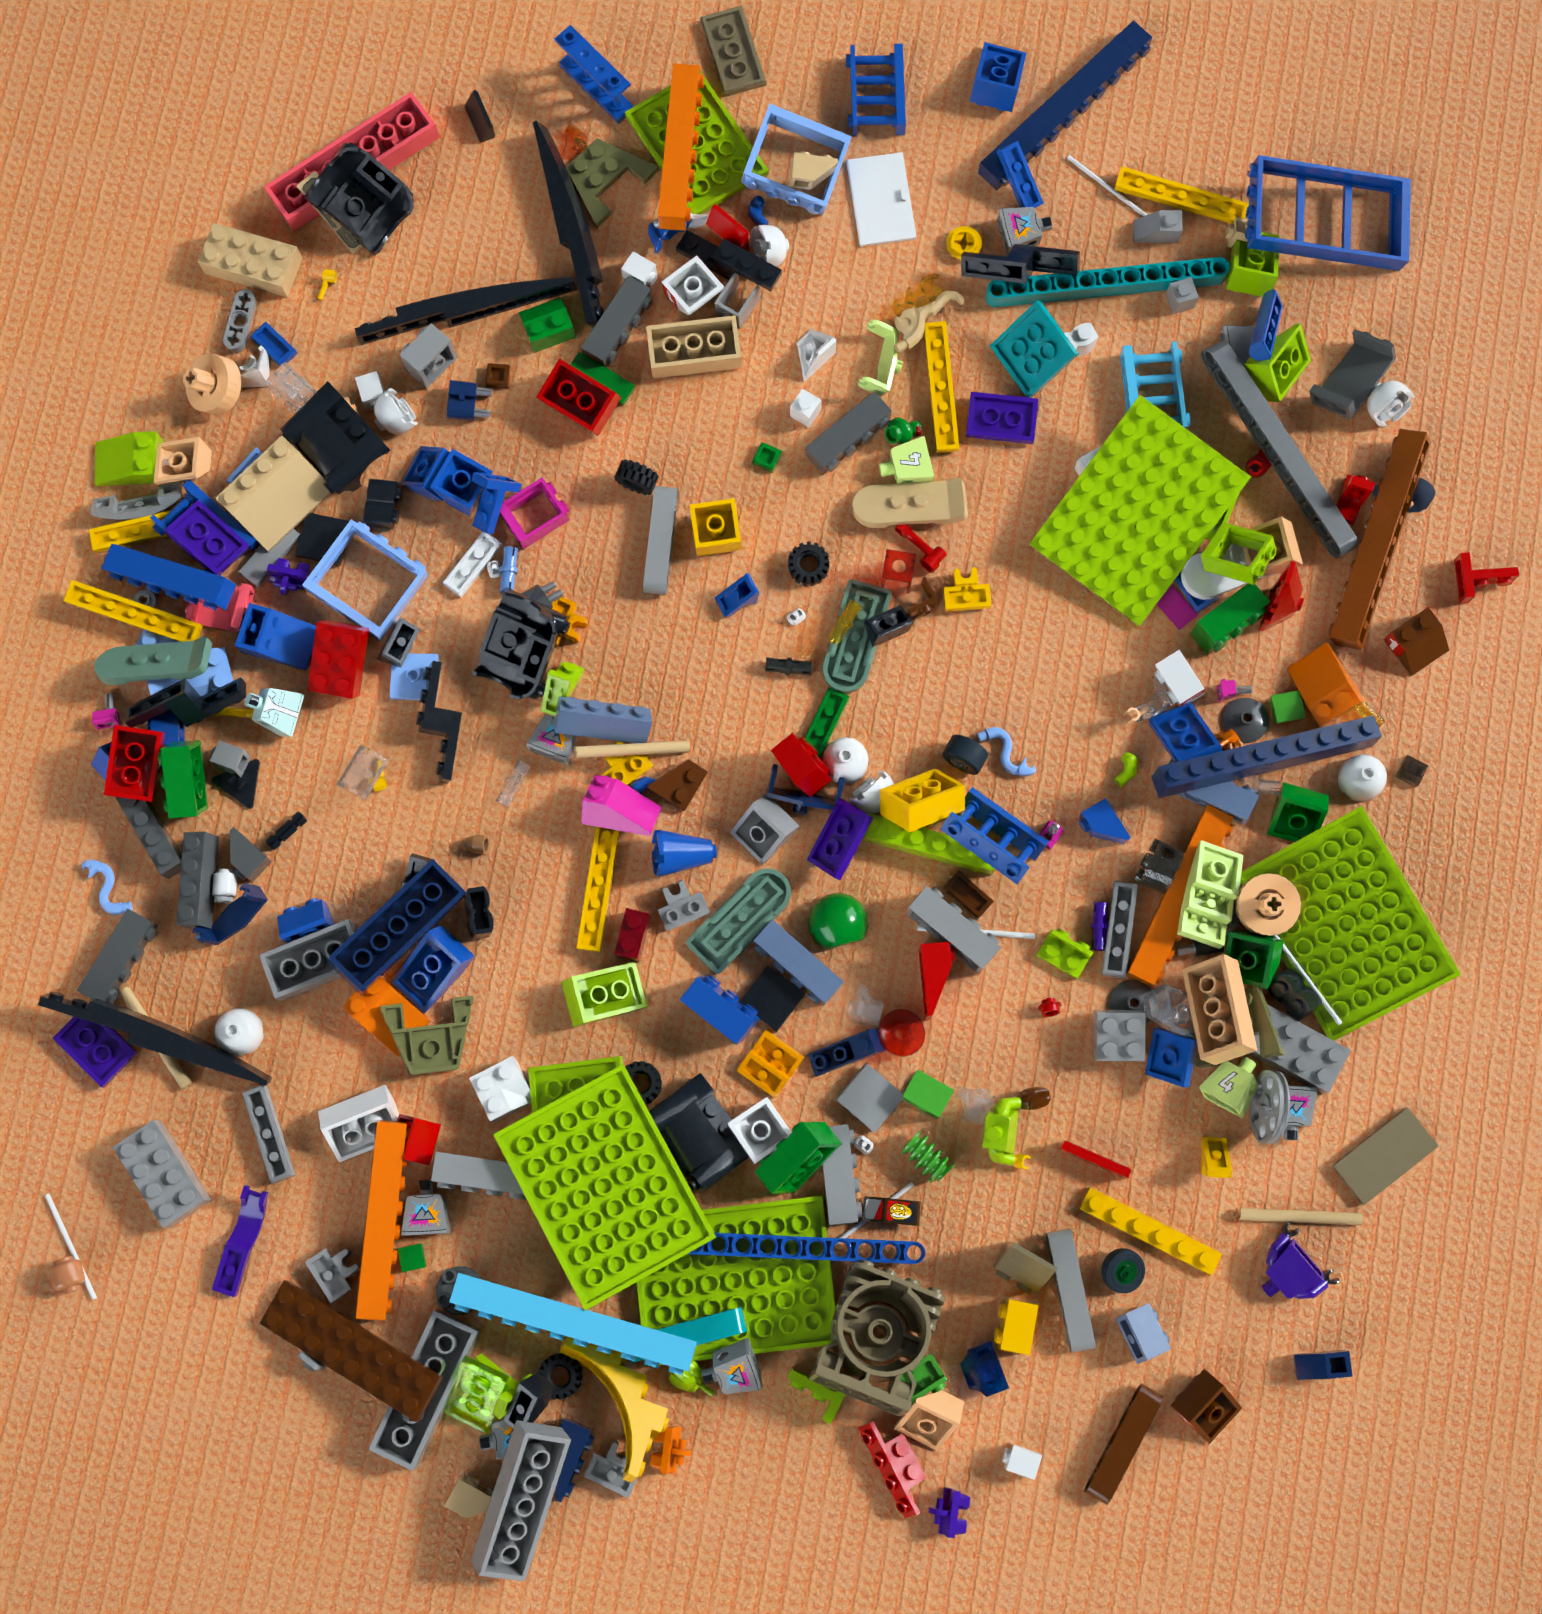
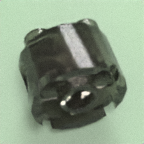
M1154 838L1149 848L1151 854L1146 853L1140 864L1144 868H1139L1134 880L1159 893L1165 894L1175 878L1176 871L1180 868L1185 853Z

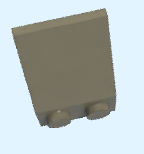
M1006 1242L993 1268L998 1270L996 1275L1006 1281H1009L1010 1278L1019 1282L1017 1287L1028 1294L1031 1291L1038 1293L1057 1270V1267L1015 1242Z

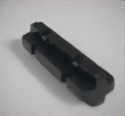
M296 812L291 820L288 819L275 831L276 834L274 836L270 835L266 839L267 845L273 850L277 849L281 845V841H286L298 830V826L301 827L307 822L306 817L301 812Z

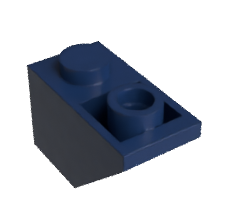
M1333 1350L1293 1354L1297 1380L1353 1377L1349 1351Z

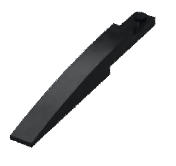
M534 121L533 126L561 245L568 248L571 252L586 323L595 327L604 311L600 306L598 298L600 297V292L596 286L602 283L603 279L594 244L577 193L548 128L538 121Z
M573 277L523 281L476 288L396 307L397 316H387L381 321L364 323L354 329L360 344L364 345L429 326L431 323L436 324L446 321L449 328L577 290Z
M53 991L40 996L38 1006L129 1033V1044L265 1086L272 1080L271 1076L236 1056L185 1031L133 1010L97 998L90 1001L89 1005H87V1002L74 998L71 1001L65 999L63 994Z

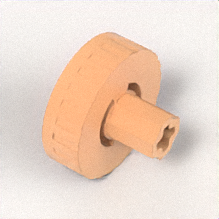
M210 353L197 358L191 365V368H188L187 372L183 375V383H185L188 401L196 410L213 415H222L228 412L236 403L241 390V375L235 362L229 358Z
M1261 874L1248 879L1240 887L1239 895L1235 899V910L1239 921L1252 933L1262 936H1273L1286 932L1297 921L1301 911L1300 895L1296 887L1285 877L1277 874ZM1272 900L1273 907L1267 906V902Z

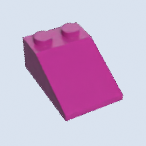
M594 775L582 800L581 824L650 836L661 812V806L618 779Z

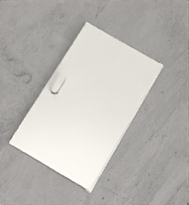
M903 152L847 159V170L860 247L916 239Z

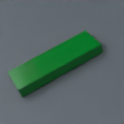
M578 352L570 364L616 392L621 397L619 404L624 406L635 390L634 384L581 352Z
M828 687L804 737L816 749L819 759H821L850 696Z

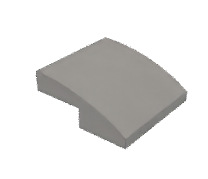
M865 1063L835 1100L875 1133L903 1100V1094L870 1065Z

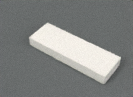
M482 532L443 581V585L462 598L485 569L487 563L492 560L503 546L502 542L492 535Z

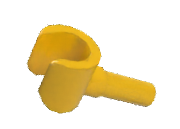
M326 269L322 272L323 282L317 297L318 299L323 300L329 282L336 283L337 273L335 270Z
M384 758L379 759L378 777L371 779L375 792L384 790L387 787L384 777Z

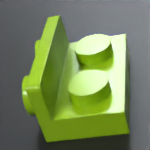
M1059 928L1057 930L1051 929L1036 956L1073 978L1078 979L1094 952L1089 950L1090 946L1080 940L1077 942L1071 940L1067 932Z

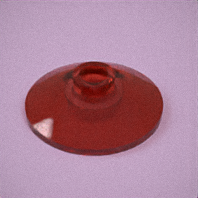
M896 1009L886 1014L880 1022L879 1039L889 1053L895 1056L906 1057L916 1053L922 1047L925 1039V1028L921 1019L915 1013L905 1009ZM897 1030L902 1032V1038L896 1036Z

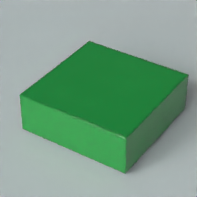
M761 442L752 460V464L773 473L782 455V450Z
M423 1243L397 1248L402 1273L427 1267Z

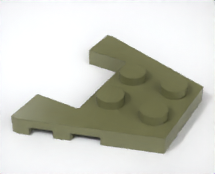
M598 138L566 166L571 181L597 228L611 216V211L598 197L618 178L629 170L645 184L658 172V167L655 164Z
M1258 987L1244 989L1254 1035H1259L1260 1056L1270 1058L1285 1055L1284 1049L1280 1046L1277 1038V1030L1271 1022V1014L1262 990ZM1198 1052L1195 1063L1196 1067L1201 1069L1219 1066V1064L1213 1065L1201 1060Z
M473 996L451 998L453 1023L405 1028L402 1003L380 1006L382 1016L409 1075L459 1069L466 1029L470 1018L469 1015L474 1000Z

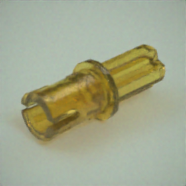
M849 600L841 616H837V622L828 635V639L832 643L840 644L848 629L853 627L852 623L862 609V606L856 601Z

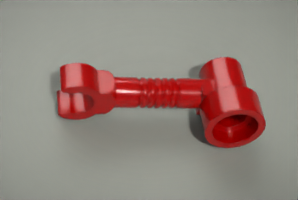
M908 524L895 525L896 528L894 530L900 536H903L905 539L907 538L925 554L920 560L922 567L929 573H934L940 566L939 563L947 556L946 552L939 546L935 549L931 548L913 532Z

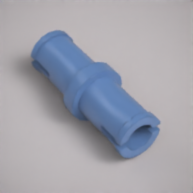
M506 546L503 549V565L500 567V573H502L500 593L506 587L514 590L515 575L518 574V568H516L518 548L516 547L514 550L511 546Z

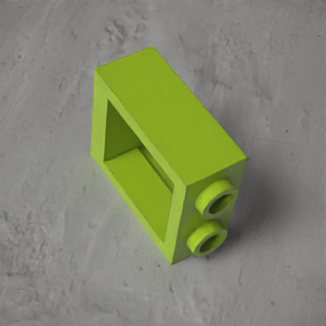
M1223 522L1202 553L1201 559L1204 570L1207 572L1255 585L1258 578L1263 576L1269 561L1274 559L1277 548L1272 535ZM1231 544L1259 551L1249 567L1222 559Z

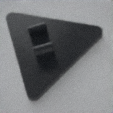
M258 759L249 761L242 777L224 772L213 777L212 782L244 806L252 809L254 807L260 761Z

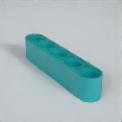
M742 1307L656 1330L696 1341L697 1345L747 1332ZM636 1357V1358H635V1361H632V1360H630V1361H631V1363H633V1362H637V1361H641V1360H645V1359L640 1358V1357Z

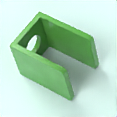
M917 1070L903 1093V1100L938 1119L954 1090Z

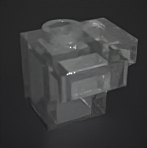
M859 984L855 1001L850 1000L847 1014L851 1015L850 1021L878 1028L884 1002L872 999L868 994V986Z
M959 1086L955 1097L959 1098L964 1105L961 1119L985 1126L986 1115L993 1106L995 1096L990 1095V1091L976 1087V1090Z

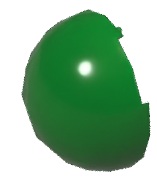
M841 892L828 894L820 898L811 908L808 918L809 932L813 940L821 948L831 950L845 944L864 940L868 930V916L863 905L853 896Z

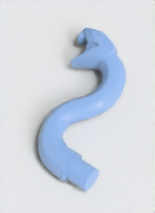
M990 727L985 729V731L977 733L979 742L993 738H1000L1003 741L1000 761L1007 772L1021 777L1036 773L1035 766H1032V768L1027 766V758L1019 766L1011 763L1009 757L1012 751V740L1005 730L998 727Z
M97 860L82 862V868L86 869L88 867L90 871L88 878H91L97 872H102L105 875V882L99 893V901L107 913L119 915L124 914L127 909L133 910L131 901L125 903L109 902L108 895L114 885L115 877L112 869L107 864Z

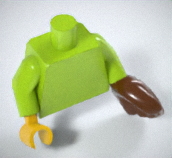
M1042 1087L1027 1088L1019 1093L1017 1097L999 1099L986 1115L982 1146L988 1149L989 1157L993 1162L1013 1165L1019 1169H1029V1167L1024 1166L1025 1158L1031 1159L1029 1155L1013 1154L1019 1109L1035 1110L1047 1106L1051 1100L1048 1089Z

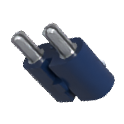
M450 380L447 418L474 421V417L489 418L490 410L475 409L476 395L491 397L492 389L479 388L475 382Z

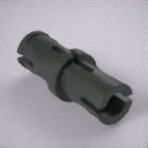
M766 657L765 672L786 673L787 676L791 674L811 676L812 661L792 660V657H787V659Z

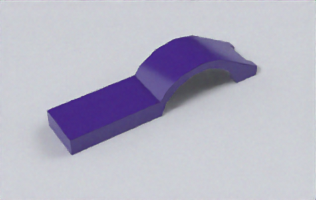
M248 1185L243 1186L240 1196V1214L234 1231L226 1242L213 1283V1291L231 1297L237 1296L251 1249L257 1240L263 1224L268 1192L262 1191V1193L250 1190Z

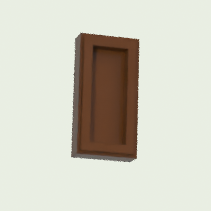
M959 870L943 887L950 896L977 920L994 902Z

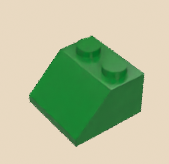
M560 297L519 312L534 353L576 338L566 307Z
M1283 782L1274 804L1267 835L1296 842L1320 829L1328 813L1329 795Z
M1242 930L1230 931L1225 955L1238 960L1243 984L1268 989L1280 964L1284 940Z

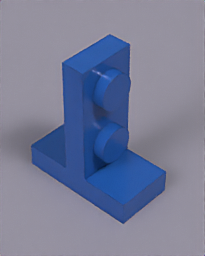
M474 472L471 481L482 486L483 490L472 526L487 534H494L506 491L520 492L522 484L507 476Z

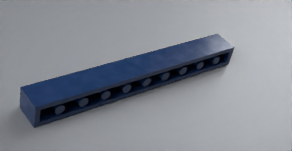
M1133 20L986 156L979 164L978 174L996 190L1002 185L1007 186L1009 180L996 151L1018 141L1027 164L1033 156L1035 158L1038 157L1048 142L1053 143L1063 128L1068 129L1075 121L1077 115H1083L1090 107L1092 101L1099 100L1104 95L1106 88L1110 85L1114 86L1119 81L1121 74L1125 71L1129 72L1136 64V60L1140 57L1144 58L1149 53L1152 36Z
M1373 715L1162 765L1157 768L1151 778L1158 797L1162 798L1370 748L1382 737V734Z

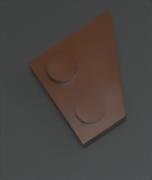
M687 759L654 782L649 783L645 788L681 811H685L708 771Z

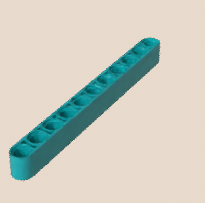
M1223 257L1083 270L1079 271L1077 276L1055 273L1030 276L1026 284L992 280L987 286L985 300L991 307L1034 304L1036 301L1045 303L1168 290L1170 283L1192 277L1195 287L1215 286L1225 281L1230 270V264ZM1213 269H1219L1222 273H1216ZM1192 271H1196V272H1198L1200 275H1199V276H1195V275H1193L1191 272H1192ZM1174 273L1178 278H1173L1169 274ZM1147 276H1153L1156 280H1150ZM1124 278H1131L1134 282H1127ZM1103 280H1108V281H1110L1112 284L1107 285V284H1104L1102 281H1103ZM1081 282H1086V283H1088L1090 286L1084 287V286H1082L1080 283H1081ZM1063 284L1067 286V289H1061L1058 285ZM1036 287H1043L1045 291H1038ZM1021 289L1023 293L1019 294L1014 292L1013 290ZM998 291L1001 295L995 296L991 292Z

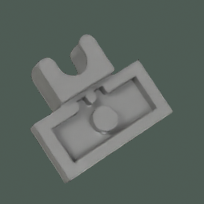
M684 880L679 881L680 892L677 895H672L666 887L662 888L669 905L658 909L666 931L710 913L702 892L700 891L690 896Z
M325 1248L305 1262L330 1303L335 1302L353 1289L347 1278L360 1270V1264H354L351 1267L346 1265L345 1260L352 1253L349 1248L342 1250L334 1257Z
M613 1441L606 1457L594 1453L584 1477L629 1498L638 1477L632 1483L622 1480L626 1457L618 1455L619 1442Z

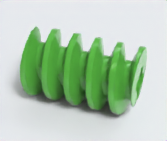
M920 1130L904 1146L901 1153L903 1155L911 1153L908 1159L909 1162L918 1160L915 1165L916 1169L922 1166L925 1167L922 1172L923 1176L931 1173L930 1183L936 1180L939 1181L955 1164L952 1163L946 1166L949 1158L945 1156L939 1159L942 1151L939 1149L933 1152L935 1144L932 1142L926 1145L928 1136L925 1135L919 1138Z

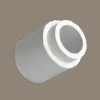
M219 869L218 873L213 874L212 896L214 897V902L232 903L233 898H236L237 875L233 874L231 869Z

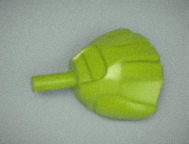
M693 1360L689 1372L683 1371V1375L670 1372L669 1381L673 1387L689 1392H696L700 1388L711 1397L714 1394L712 1389L702 1383V1368Z

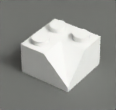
M513 1056L469 1078L489 1120L493 1123L531 1104L530 1086L517 1059Z

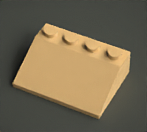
M281 436L216 497V500L269 552L312 512L330 492L323 485L326 482L325 479L295 447Z

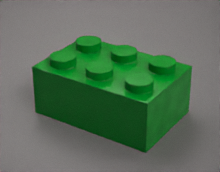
M1246 584L1201 618L1190 632V635L1207 655L1212 651L1217 653L1226 646L1231 637L1233 640L1236 639L1249 624L1253 626L1262 618V615L1267 612L1265 608L1270 601L1256 584Z
M201 740L171 742L160 748L161 752L158 753L159 765L163 767L161 786L166 792L164 810L168 812V818L198 816L208 809Z
M825 1122L797 1123L792 1128V1133L777 1143L775 1146L776 1150L760 1161V1166L756 1169L755 1173L771 1194L796 1192L842 1145L841 1141Z

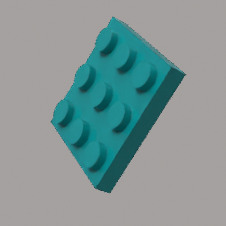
M1036 301L990 345L1027 398H1032L1079 355L1041 301Z

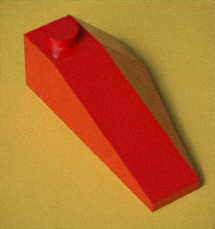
M1291 561L1272 586L1268 597L1270 602L1265 608L1267 612L1262 617L1259 627L1260 631H1265L1291 618L1296 611L1301 610L1304 598H1301L1303 589L1296 562Z

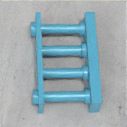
M1177 341L1172 342L1168 353L1137 355L1133 353L1132 345L1123 346L1120 353L1126 411L1129 410L1138 398L1137 388L1140 385L1173 383L1174 395L1144 398L1153 405L1175 404L1177 416H1171V418L1187 429L1190 426V414L1186 413L1180 370L1182 351L1178 349ZM1170 362L1172 374L1148 376L1135 374L1137 364Z

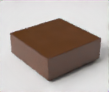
M488 363L486 387L509 389L510 365Z

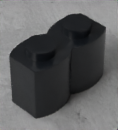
M369 480L363 515V523L368 527L393 530L394 524H398L399 510H396L398 502L402 501L403 491L397 481Z
M484 886L468 888L464 897V909L469 916L467 928L473 940L490 937L494 927L492 914L488 910L490 897Z
M1289 968L1277 974L1268 987L1272 997L1283 1003L1287 1013L1297 1021H1301L1311 1015L1322 1004L1319 996L1311 988L1305 986L1301 976Z

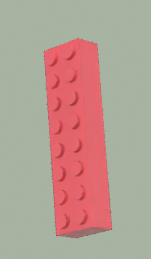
M410 92L265 185L264 189L289 227L295 232L320 215L311 203L303 197L304 195L297 188V185L314 171L320 175L343 143L349 144L351 142L355 144L359 149L361 148L390 170L440 138L436 124L414 94Z

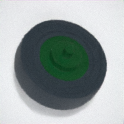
M1119 1248L1113 1250L1106 1256L1102 1264L1101 1274L1103 1281L1115 1292L1130 1293L1141 1285L1145 1276V1264L1142 1258L1130 1249Z

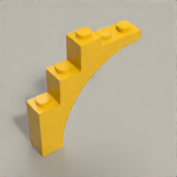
M564 1336L560 1352L576 1359L591 1370L606 1386L616 1402L623 1420L626 1436V1463L622 1480L632 1483L638 1476L641 1477L646 1464V1462H643L645 1452H649L653 1438H656L661 1432L664 1433L667 1428L669 1418L666 1417L668 1409L643 1400L648 1389V1384H645L647 1375L623 1367L626 1359L620 1357L622 1352L612 1350L611 1354L597 1351L598 1345L588 1343L587 1347L573 1344L574 1338Z

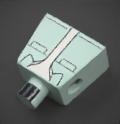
M265 688L260 690L259 695L248 693L244 705L254 709L252 715L254 722L281 737H291L295 729L304 694Z

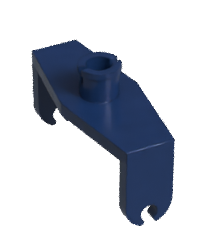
M773 764L767 787V797L793 803L792 811L799 814L801 808V814H807L808 807L833 810L838 799L841 798L844 787V778L842 777L838 779L834 799L815 794L810 797L804 791L774 787L778 765Z
M247 883L242 884L240 890L245 891L243 895L226 907L212 924V929L196 926L192 930L193 934H197L195 938L202 943L219 945L245 928L268 900L261 887Z

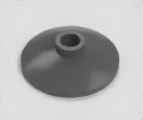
M1238 698L1230 702L1225 708L1222 715V725L1225 732L1229 729L1235 731L1242 743H1251L1259 740L1265 734L1269 725V717L1266 709L1260 702L1252 698ZM1249 715L1251 717V721L1246 722L1243 719V716Z
M1137 980L1124 981L1118 984L1110 994V1010H1142L1146 1013L1145 1024L1155 1014L1157 1007L1156 997L1151 988ZM1131 999H1136L1138 1001L1137 1007H1132L1130 1005Z

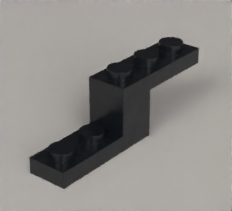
M686 230L676 246V252L689 259L697 255L709 270L728 280L736 272L770 292L782 275L780 268L726 239H723L718 247Z
M1014 244L1008 256L963 252L961 255V276L1026 284L1033 271L1077 276L1080 269V251Z
M432 661L429 667L426 666L424 670L423 680H426V687L420 693L419 702L423 703L422 712L418 711L416 725H419L418 732L445 737V739L441 740L439 752L443 753L442 762L438 761L436 775H439L438 782L448 784L452 779L462 712L435 707L442 662Z
M240 677L201 697L190 683L183 679L126 707L125 723L128 727L133 728L171 709L181 722L188 727L194 723L201 722L204 718L214 713L221 712L228 706L240 703L246 698V683Z

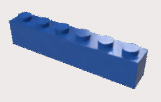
M111 544L101 568L110 573L108 577L113 580L122 582L125 579L128 580V584L138 588L141 585H145L146 589L152 592L159 593L161 590L165 592V595L174 599H178L181 596L188 603L197 605L200 602L203 603L204 607L214 611L217 608L227 610L236 588V584L225 577L116 544Z

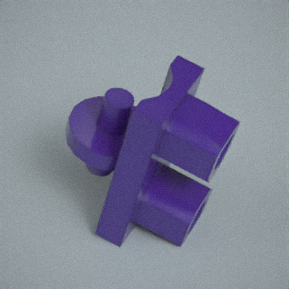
M278 558L274 565L268 564L267 567L269 582L274 583L275 587L280 588L281 595L287 596L290 590H305L303 583L311 572L309 564L300 562L296 569L290 568L289 561Z
M944 1487L943 1498H937L936 1507L928 1508V1513L935 1514L934 1524L939 1525V1534L946 1535L948 1538H955V1535L966 1533V1520L957 1517L958 1509L968 1510L970 1497L961 1494L960 1491Z

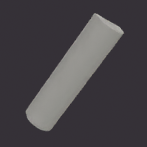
M1114 881L1102 975L1126 978L1138 884Z
M260 1085L242 1092L270 1183H277L294 1177V1168L267 1085Z

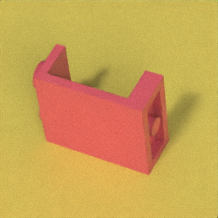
M241 583V587L235 588L227 610L217 608L214 611L204 607L203 603L200 602L197 605L187 603L185 608L186 619L199 623L203 627L239 633L249 603L253 604L256 591L251 585Z

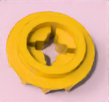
M957 227L947 237V251L950 252L953 258L956 257L960 260L963 252L979 253L982 246L981 237L971 227ZM966 237V244L968 245L962 250L961 245L958 243H961L963 238Z

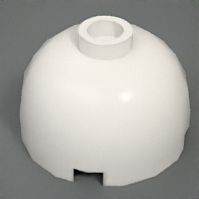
M759 225L751 230L749 247H753L754 254L757 257L778 267L783 263L789 251V242L779 228L772 225Z
M1392 380L1378 383L1368 397L1367 410L1377 425L1384 427L1387 426L1386 421L1393 418L1394 423L1405 415L1412 406L1410 402L1411 397L1414 399L1415 396L1401 382Z
M389 388L377 398L374 404L376 416L374 421L382 431L386 429L392 434H403L415 427L418 422H413L416 416L404 398L398 399L395 396L397 392Z
M848 737L838 738L831 742L825 749L822 759L831 770L828 774L832 780L838 783L839 777L844 778V784H852L860 780L866 773L869 762L864 746L854 738Z
M1361 754L1353 756L1343 763L1338 771L1337 781L1340 790L1343 793L1345 792L1351 800L1366 802L1374 799L1382 792L1386 785L1387 773L1380 760L1371 755Z
M884 770L877 772L879 777L875 780L872 777L868 778L852 793L855 798L850 797L849 801L855 807L871 814L880 812L879 790L894 784Z
M232 1009L225 1012L215 1024L214 1036L216 1043L223 1051L234 1056L253 1053L260 1046L264 1037L261 1019L247 1009Z

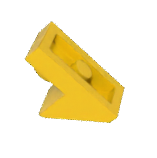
M1202 1137L1201 1173L1203 1175L1216 1178H1231L1232 1166L1226 1138Z

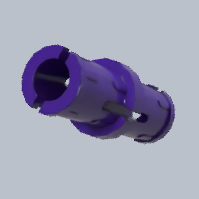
M1094 902L1093 923L1090 924V929H1092L1091 950L1105 951L1109 925L1107 924L1109 903Z

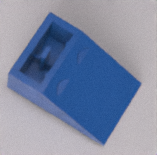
M249 603L234 646L243 654L307 671L313 652L316 626L273 609Z

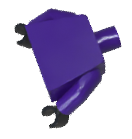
M1291 1222L1283 1225L1282 1233L1277 1236L1270 1246L1266 1258V1273L1270 1280L1263 1284L1262 1288L1269 1297L1274 1296L1281 1290L1288 1299L1293 1297L1297 1299L1315 1298L1328 1288V1284H1338L1339 1278H1334L1331 1281L1329 1275L1334 1270L1322 1272L1295 1239L1290 1240V1238L1298 1234L1299 1229L1297 1228L1293 1233H1290L1287 1227Z

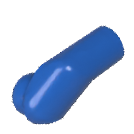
M755 196L751 200L748 211L749 218L757 226L769 224L762 215L765 200L761 196Z
M642 777L632 782L630 787L642 794L643 791L647 790L645 787L657 779Z

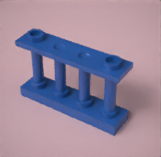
M569 25L554 38V41L568 54L559 61L560 67L619 124L626 118L624 112L634 107L622 95L631 86L630 82L581 34Z
M894 44V51L889 53V55L855 56V45H850V54H846V68H850L852 114H848V128H852V137L857 136L858 125H892V127H896V135H905L903 44ZM889 64L890 67L894 66V73H890V75L856 76L855 65ZM890 84V87H894L895 92L891 93V95L856 96V85ZM891 104V107H895V113H892V115L857 116V105Z
M190 479L183 484L186 497L161 521L154 514L150 517L154 523L152 528L163 536L166 534L165 529L192 503L194 504L199 500L246 541L252 552L259 546L257 540ZM195 560L203 569H205L204 571L209 572L197 560Z
M973 787L965 796V810L959 816L951 812L940 828L941 831L1017 885L1030 868L1025 864V861L1028 857L1035 861L1049 842ZM970 816L982 823L978 830L966 822ZM989 830L1002 837L998 843L986 836ZM1009 843L1021 851L1017 857L1005 850Z

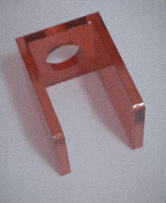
M886 549L881 587L884 588L885 579L908 583L906 593H910L916 554ZM896 560H901L905 563L906 568L902 572H896L893 570L892 564Z

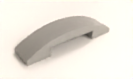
M182 482L162 484L158 487V494L120 502L117 501L115 495L93 499L91 515L99 518L120 520L155 514L171 506L181 497Z

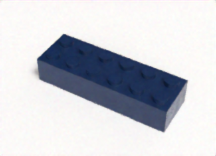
M432 859L328 957L327 963L362 996L427 931L431 930L465 897L466 891Z

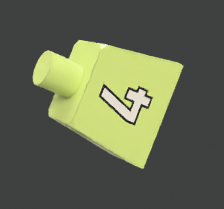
M925 436L890 449V461L879 464L881 477L894 475L896 484L933 482L934 473Z
M1244 1057L1238 1066L1228 1061L1223 1062L1200 1085L1199 1089L1205 1099L1243 1118L1258 1088V1083L1254 1075L1251 1074L1256 1067V1063L1247 1057Z

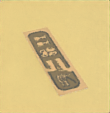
M316 171L312 172L297 185V188L303 195L319 176ZM313 206L352 254L362 247L357 242L358 238L324 210L319 211Z

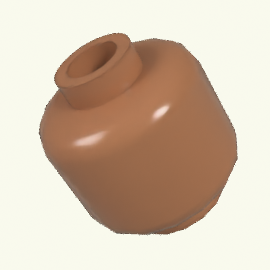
M73 1256L54 1261V1266L49 1270L54 1290H63L64 1294L78 1291V1285L85 1281L81 1261L73 1259Z

